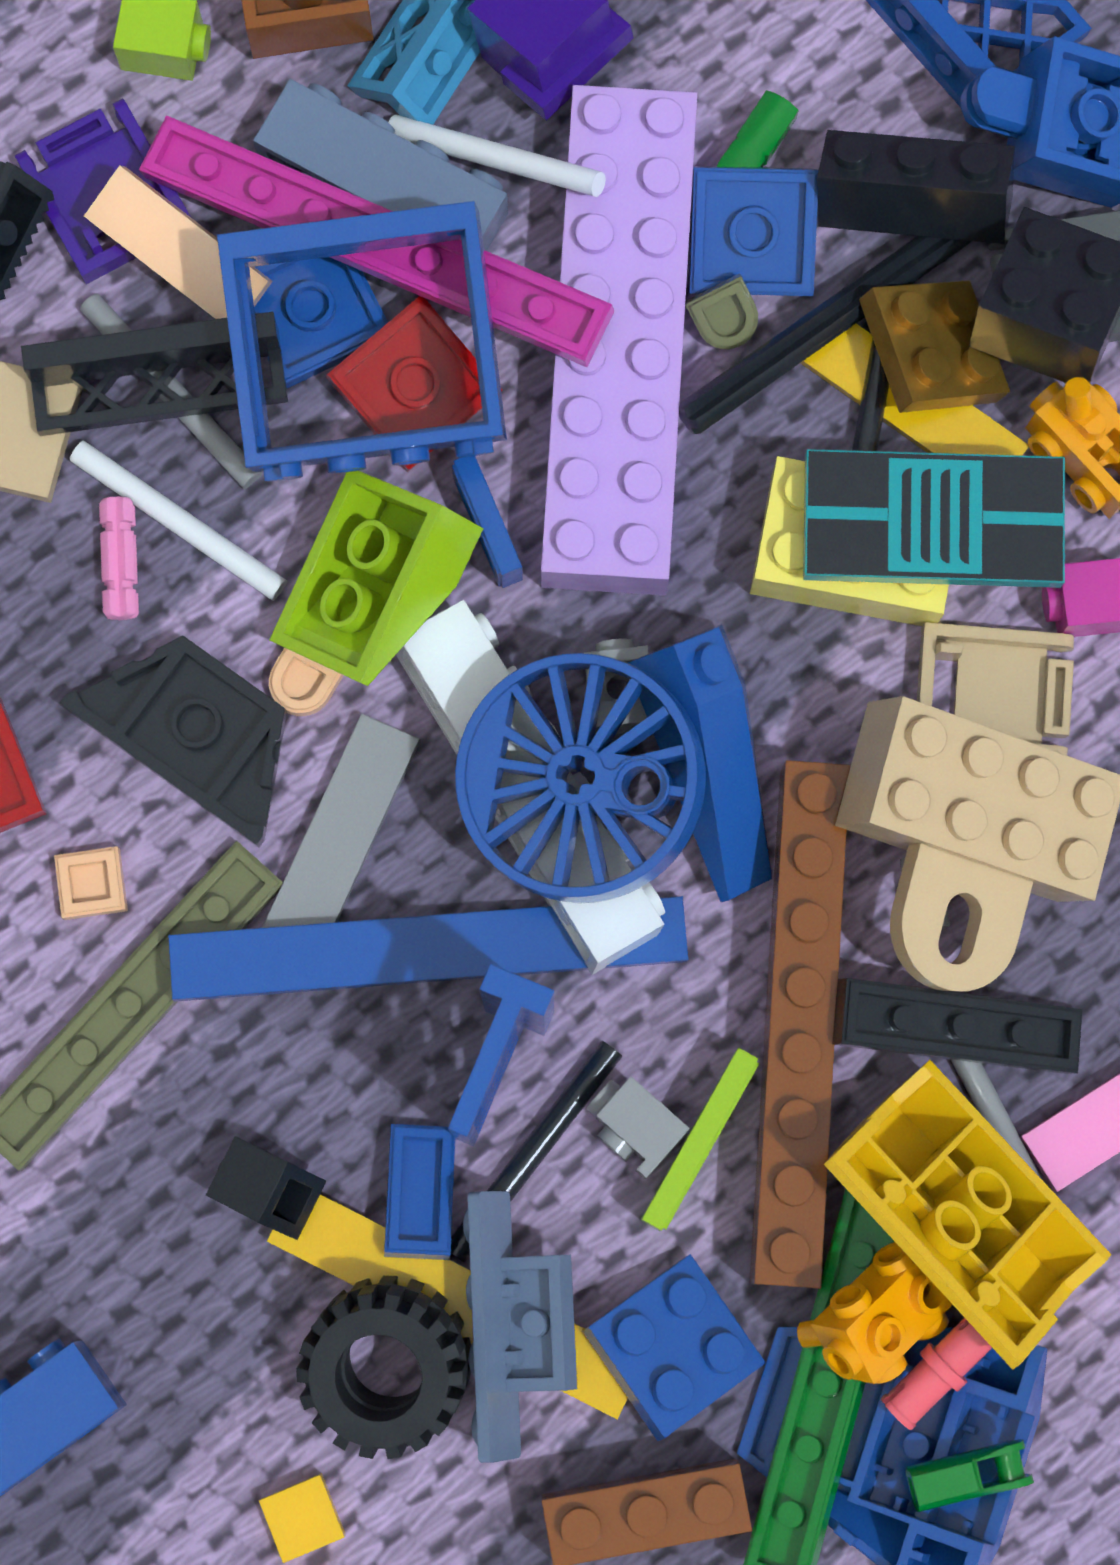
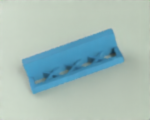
M403 0L347 86L361 98L388 103L400 116L433 125L480 53L467 10L475 0ZM427 13L423 21L412 28L417 18ZM395 62L384 81H378L384 69Z

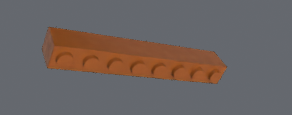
M786 760L780 771L749 1283L821 1289L828 1170L824 1163L828 1160L835 1046L832 1045L839 975L847 833L846 829L835 826L850 771V765Z

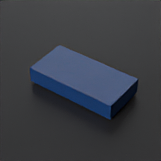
M461 457L454 460V465H452L454 483L470 521L484 528L479 537V542L498 587L502 586V588L522 581L523 569L476 457Z
M391 1124L384 1257L449 1260L455 1137L448 1127Z

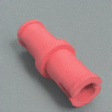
M963 1318L936 1346L928 1343L920 1351L923 1359L888 1394L885 1393L881 1397V1401L898 1421L909 1430H912L916 1423L951 1388L958 1392L967 1383L964 1375L992 1347Z

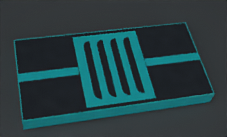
M807 449L805 454L803 580L1061 588L1065 583V457Z

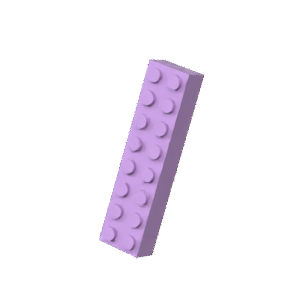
M573 85L568 162L603 172L606 182L602 193L598 197L566 189L560 282L612 304L614 314L588 367L555 354L541 588L650 595L667 594L670 572L698 92Z

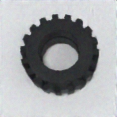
M383 1276L378 1284L373 1285L370 1278L356 1282L351 1291L346 1292L343 1290L332 1299L303 1340L299 1354L303 1355V1359L296 1368L297 1382L305 1383L306 1386L299 1396L304 1410L315 1407L318 1414L312 1421V1424L321 1434L328 1427L333 1429L338 1435L332 1444L344 1451L351 1441L361 1445L360 1457L370 1459L374 1458L378 1449H385L387 1459L402 1457L408 1446H411L414 1452H417L428 1446L432 1435L440 1436L449 1425L453 1414L456 1413L471 1375L468 1364L471 1347L470 1337L462 1338L460 1332L465 1323L458 1311L449 1316L444 1310L448 1300L437 1291L431 1299L421 1293L425 1283L411 1279L407 1287L398 1285V1276ZM371 1335H384L402 1342L412 1351L419 1363L422 1375L420 1387L414 1392L398 1397L383 1396L369 1390L360 1382L352 1368L350 1360L352 1344L360 1338Z

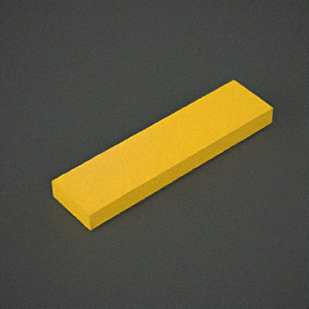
M855 324L802 361L801 364L860 405L872 335L858 324ZM889 385L883 422L927 453L1023 456L1029 447L1026 442L973 405L899 413Z

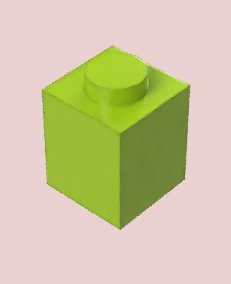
M122 0L113 43V49L120 69L193 81L196 62L207 61L211 42V26L203 24L197 0Z

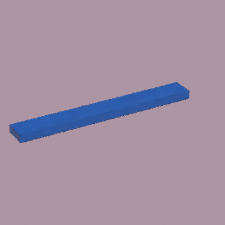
M683 896L660 898L665 909V914L660 916L664 922L660 933L603 969L687 962L689 959ZM552 906L168 935L172 1000L174 1002L476 979L485 977L490 964L516 975L588 970V966Z

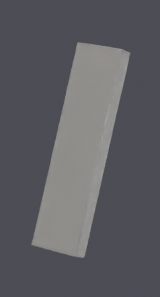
M361 713L262 928L338 922L419 746V738Z

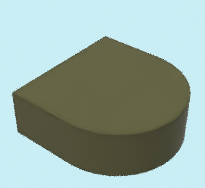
M740 273L685 301V305L700 335L707 343L716 348H737L745 344L753 336L757 328L758 311Z

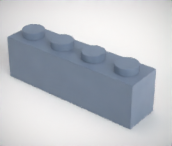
M289 79L253 140L257 154L391 211L475 201L480 214L483 247L485 251L488 250L508 215V195L502 191L503 186L499 181L481 170L471 169L468 173L449 163L448 156L431 143L418 140L416 144H413L394 134L395 129L393 126L376 114L363 112L362 116L341 106V100L333 92L321 85L310 83L307 88Z

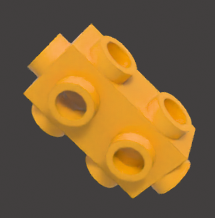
M1072 378L1066 382L1064 388L1058 381H1055L1043 390L1029 405L1034 415L1025 427L1032 435L1028 438V446L1034 456L1065 457V472L1074 481L1070 485V491L1075 500L1086 511L1095 514L1101 510L1110 519L1120 511V485L1105 470V468L1114 469L1120 476V414L1117 412L1116 402L1103 387L1098 384H1090L1085 378Z
M894 1241L881 1248L874 1255L873 1263L850 1285L838 1290L830 1299V1305L815 1320L800 1322L797 1328V1337L799 1343L804 1348L823 1346L822 1354L824 1360L840 1377L871 1384L885 1383L895 1379L905 1370L907 1361L903 1355L918 1340L931 1339L945 1330L949 1323L945 1312L952 1306V1303Z

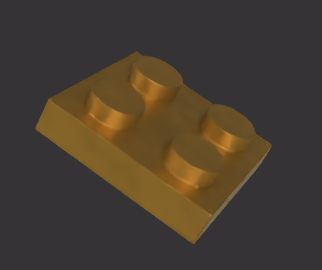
M970 280L873 287L859 299L899 413L997 403L1010 393L998 357L969 347L979 306Z

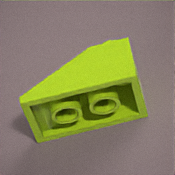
M361 471L346 472L269 641L368 686L457 587L484 528L441 504Z

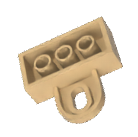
M905 696L868 702L835 826L907 850L890 917L892 944L905 970L918 982L932 989L959 992L979 989L994 981L1010 963L1018 944L1030 893L1057 902L1095 901L1120 804V775ZM959 895L967 902L970 915L960 954L953 962L949 963L942 957L939 951V938L948 904L954 896Z

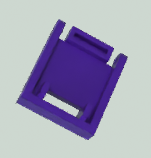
M123 98L112 104L116 118L124 126L123 129L114 133L100 108L35 142L48 166L47 169L38 173L33 159L27 154L26 150L14 155L24 172L53 191L54 200L47 202L49 211L46 214L86 285L137 258L119 243L103 251L97 239L106 233L84 217L119 165L127 167L190 216L176 191L144 178L139 171L151 146Z

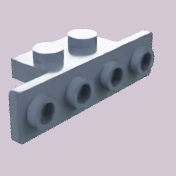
M469 1192L468 1208L464 1215L463 1228L470 1248L471 1275L466 1285V1298L472 1310L473 1343L469 1351V1367L475 1378L476 1410L472 1417L471 1428L473 1439L478 1446L479 1462L494 1463L517 1459L521 1456L519 1392L577 1389L571 1254L513 1257L509 1192Z

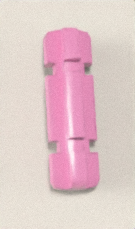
M128 497L103 498L99 503L100 524H102V528H105V531L100 533L101 576L104 586H107V590L102 591L103 613L110 620H129L136 618L139 614L138 593H136V589H133V585L138 584L136 535H134V531H131V527L136 526L135 506L131 498Z

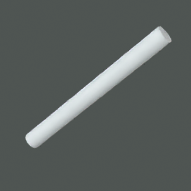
M393 115L388 122L395 129L394 134L413 144H416L418 140L431 143L446 155L594 197H598L605 187L606 178L605 174L601 171L400 115Z
M81 441L73 450L70 456L72 463L121 497L131 498L134 506L272 601L278 597L286 586L287 580L86 441Z

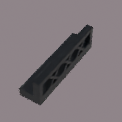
M273 311L257 313L255 318L260 357L269 356L273 387L264 388L266 405L288 402L279 329ZM227 318L21 346L23 368L31 382L36 427L40 436L238 409L235 381L229 378L233 374L234 369ZM227 362L221 370L211 365ZM197 366L214 378L200 397L184 399L167 387L181 368ZM164 371L158 379L150 374L151 372ZM136 375L151 386L143 399L135 406L120 407L105 395L117 379L122 376ZM102 379L96 388L87 382ZM74 383L89 395L75 414L50 417L48 386ZM222 386L232 391L230 393L217 394ZM161 394L170 400L154 403ZM98 403L107 408L106 410L93 411Z

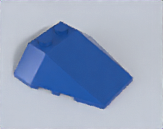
M798 1327L777 1328L737 1451L739 1456L766 1478L802 1351V1346L797 1337ZM945 1328L943 1332L931 1339L918 1340L903 1355L907 1361V1366L895 1379L885 1383L871 1384L866 1382L828 1526L834 1530L836 1535L850 1546H854L876 1565H990L1001 1545L1018 1488L917 1512L912 1501L905 1468L1018 1439L1024 1440L1025 1448L1019 1452L1023 1467H1025L1040 1419L1047 1348L1036 1345L1025 1360L1013 1370L992 1348L964 1375L967 1383L958 1392L951 1388L916 1423L912 1430H909L897 1420L881 1401V1397L885 1393L888 1394L923 1359L920 1351L928 1343L936 1346L953 1328ZM994 1458L977 1461L982 1484L999 1480Z

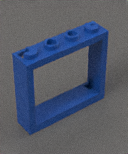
M475 201L217 235L246 468L254 472L264 471L265 481H282L303 477L302 466L327 463L328 473L354 472L367 469L365 458L391 455L392 465L417 464L430 461L429 450L454 447L456 457L480 456L494 452L493 442L507 440L480 214ZM462 240L484 421L272 448L249 267Z

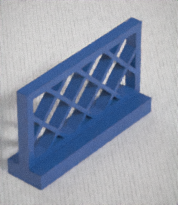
M866 0L960 108L961 95L965 86L984 70L995 66L988 58L989 45L1020 49V66L1021 58L1051 39L1031 35L1033 13L1054 15L1067 30L1059 38L1072 42H1080L1092 29L1067 0H954L980 5L979 27L958 24L948 13L949 0ZM991 6L1022 11L1020 33L989 29ZM1019 67L1016 68V69L1014 70V72H1017V73H1018V72H1019Z
M492 964L489 965L479 990L485 1012L495 1015L448 1127L457 1140L471 1146H475L523 1028L545 1036L554 1014L555 990Z

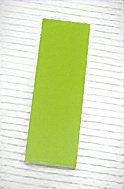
M739 1047L734 1052L640 1219L642 1222L658 1231L668 1228L760 1064L757 1062L758 1058Z

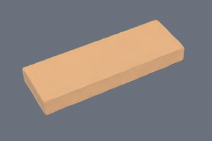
M119 165L84 217L215 319L227 318L217 237L127 167ZM249 267L255 307L273 281L255 267Z

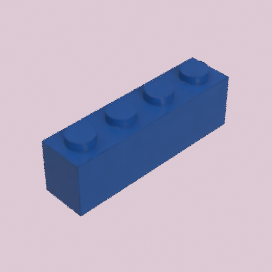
M59 1338L27 1361L33 1371L16 1384L11 1386L6 1377L0 1380V1497L127 1405L83 1340L72 1342L66 1347L61 1338Z

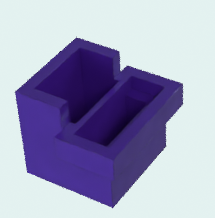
M475 0L467 8L481 57L501 75L503 84L546 121L572 97L573 85H585L634 38L631 25L609 7L608 0Z

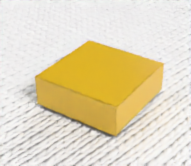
M322 1473L259 1500L283 1563L346 1536Z

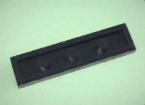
M843 978L838 979L832 1045L1055 1073L1078 1074L1083 1009Z

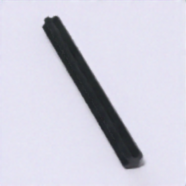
M917 236L683 400L679 407L680 420L691 433L701 434L865 318L859 299L871 288L911 285L972 241Z

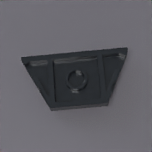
M182 635L157 648L153 655L142 661L133 660L112 671V676L79 693L74 690L63 697L60 701L63 708L259 848L265 841L287 711L279 703Z

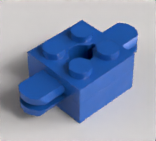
M1054 36L1021 58L1018 73L992 66L974 77L965 86L961 95V110L965 121L976 128L1008 137L1007 145L1015 146L1013 180L1110 208L1120 204V56Z

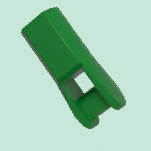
M766 90L737 133L735 140L718 162L717 167L763 168V165H767L796 121L799 110L784 97Z
M1018 1439L1001 1442L907 1466L905 1468L906 1477L917 1512H922L1025 1487L1034 1483L1032 1474H1025L1019 1452L1025 1448L1024 1440ZM994 1458L999 1480L982 1484L977 1461Z

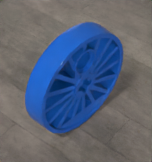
M574 653L550 656L525 665L505 677L483 698L473 712L461 738L456 761L455 782L458 805L468 833L486 859L500 873L518 886L545 898L562 902L594 903L621 897L640 889L658 877L675 861L687 845L699 820L705 796L706 768L701 742L691 718L682 704L661 682L647 672L623 661L596 654ZM589 669L579 732L577 734L564 671ZM611 672L629 678V682L595 735L605 673ZM546 676L550 678L563 741L525 688ZM644 688L658 697L664 705L610 744ZM516 699L551 747L550 751L511 727ZM671 720L675 721L682 738V745L636 756L624 755ZM508 742H512L543 763L536 764L506 759ZM686 760V788L678 787L673 774L663 765ZM582 762H584L585 768L594 773L595 778L593 784H582L579 794H577V788L567 782V776L569 772H579L582 768ZM503 772L539 778L500 788ZM642 772L656 773L660 779L658 796L647 805H635L629 796L631 781ZM539 795L493 828L497 804ZM676 800L684 801L673 828L658 819L665 816L674 807ZM548 810L513 866L496 847ZM596 816L600 817L635 867L633 871L612 881L609 879ZM616 816L633 818L666 840L646 860ZM563 819L552 885L537 881L528 876V873ZM581 820L595 885L568 887L579 822Z

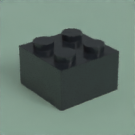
M1023 207L978 306L969 347L1064 383L1072 378L1082 377L1091 384L1120 317V242Z

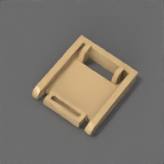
M925 622L921 628L917 701L932 706L935 660L956 661L954 715L1067 755V747L1042 744V737L1067 738L1070 735L1074 661L1061 659L1047 660V651L1060 653L1073 651L1074 636L1064 633Z

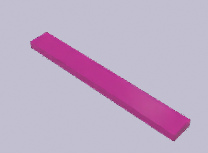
M167 115L139 168V171L146 179L261 228L393 212ZM462 240L331 256L335 260L471 318ZM484 250L493 327L588 367L614 314L613 305Z

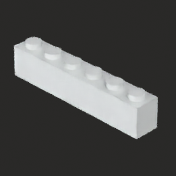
M465 600L426 620L396 654L456 754H458L466 725L480 702L499 682L518 670L515 666L505 667L494 649L499 646V641L493 627L482 613L474 616ZM526 686V687H525L526 690H527V691L529 692V694L531 695V692H530L529 687ZM516 699L511 727L550 751L551 747ZM510 741L508 742L506 759L536 764L543 763ZM503 772L500 788L539 778ZM569 772L567 776V782L577 788V794H579L582 784H589L580 772L574 775ZM539 795L497 804L496 820L499 824ZM548 810L508 838L518 856L524 850ZM596 816L609 879L612 881L631 872L630 867L626 863L629 859L610 831L605 829L599 817ZM563 819L529 872L531 877L537 881L552 885ZM581 820L579 822L568 887L595 885ZM650 883L624 896L594 903L562 902L545 898L548 905L552 906L588 966L587 969L591 975L656 937L664 926L660 916L665 914V909L659 895Z

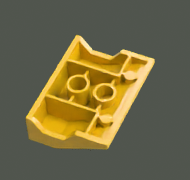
M931 1060L927 1061L891 1092L850 1133L824 1163L827 1169L1012 1370L1025 1360L1058 1319L1054 1313L1068 1296L1112 1255Z

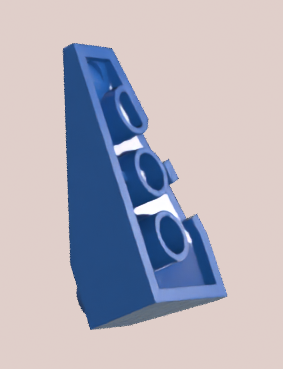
M720 624L630 661L628 664L647 672L661 682L682 704L698 733L705 760L706 786L701 814L693 834L720 902H725L771 880L772 873L746 684L724 627ZM644 688L639 696L647 717L664 706L658 697L646 688ZM671 720L653 733L660 750L683 744L674 720ZM682 760L666 764L667 769L673 774L677 786L686 788L687 761Z

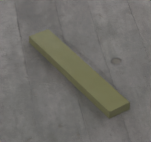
M238 841L227 850L0 1096V1154L18 1171H23L177 1003L172 1000L168 935L245 929L278 894L283 882Z

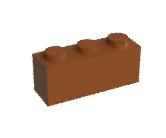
M735 1458L542 1494L541 1499L553 1565H574L752 1531L740 1463Z

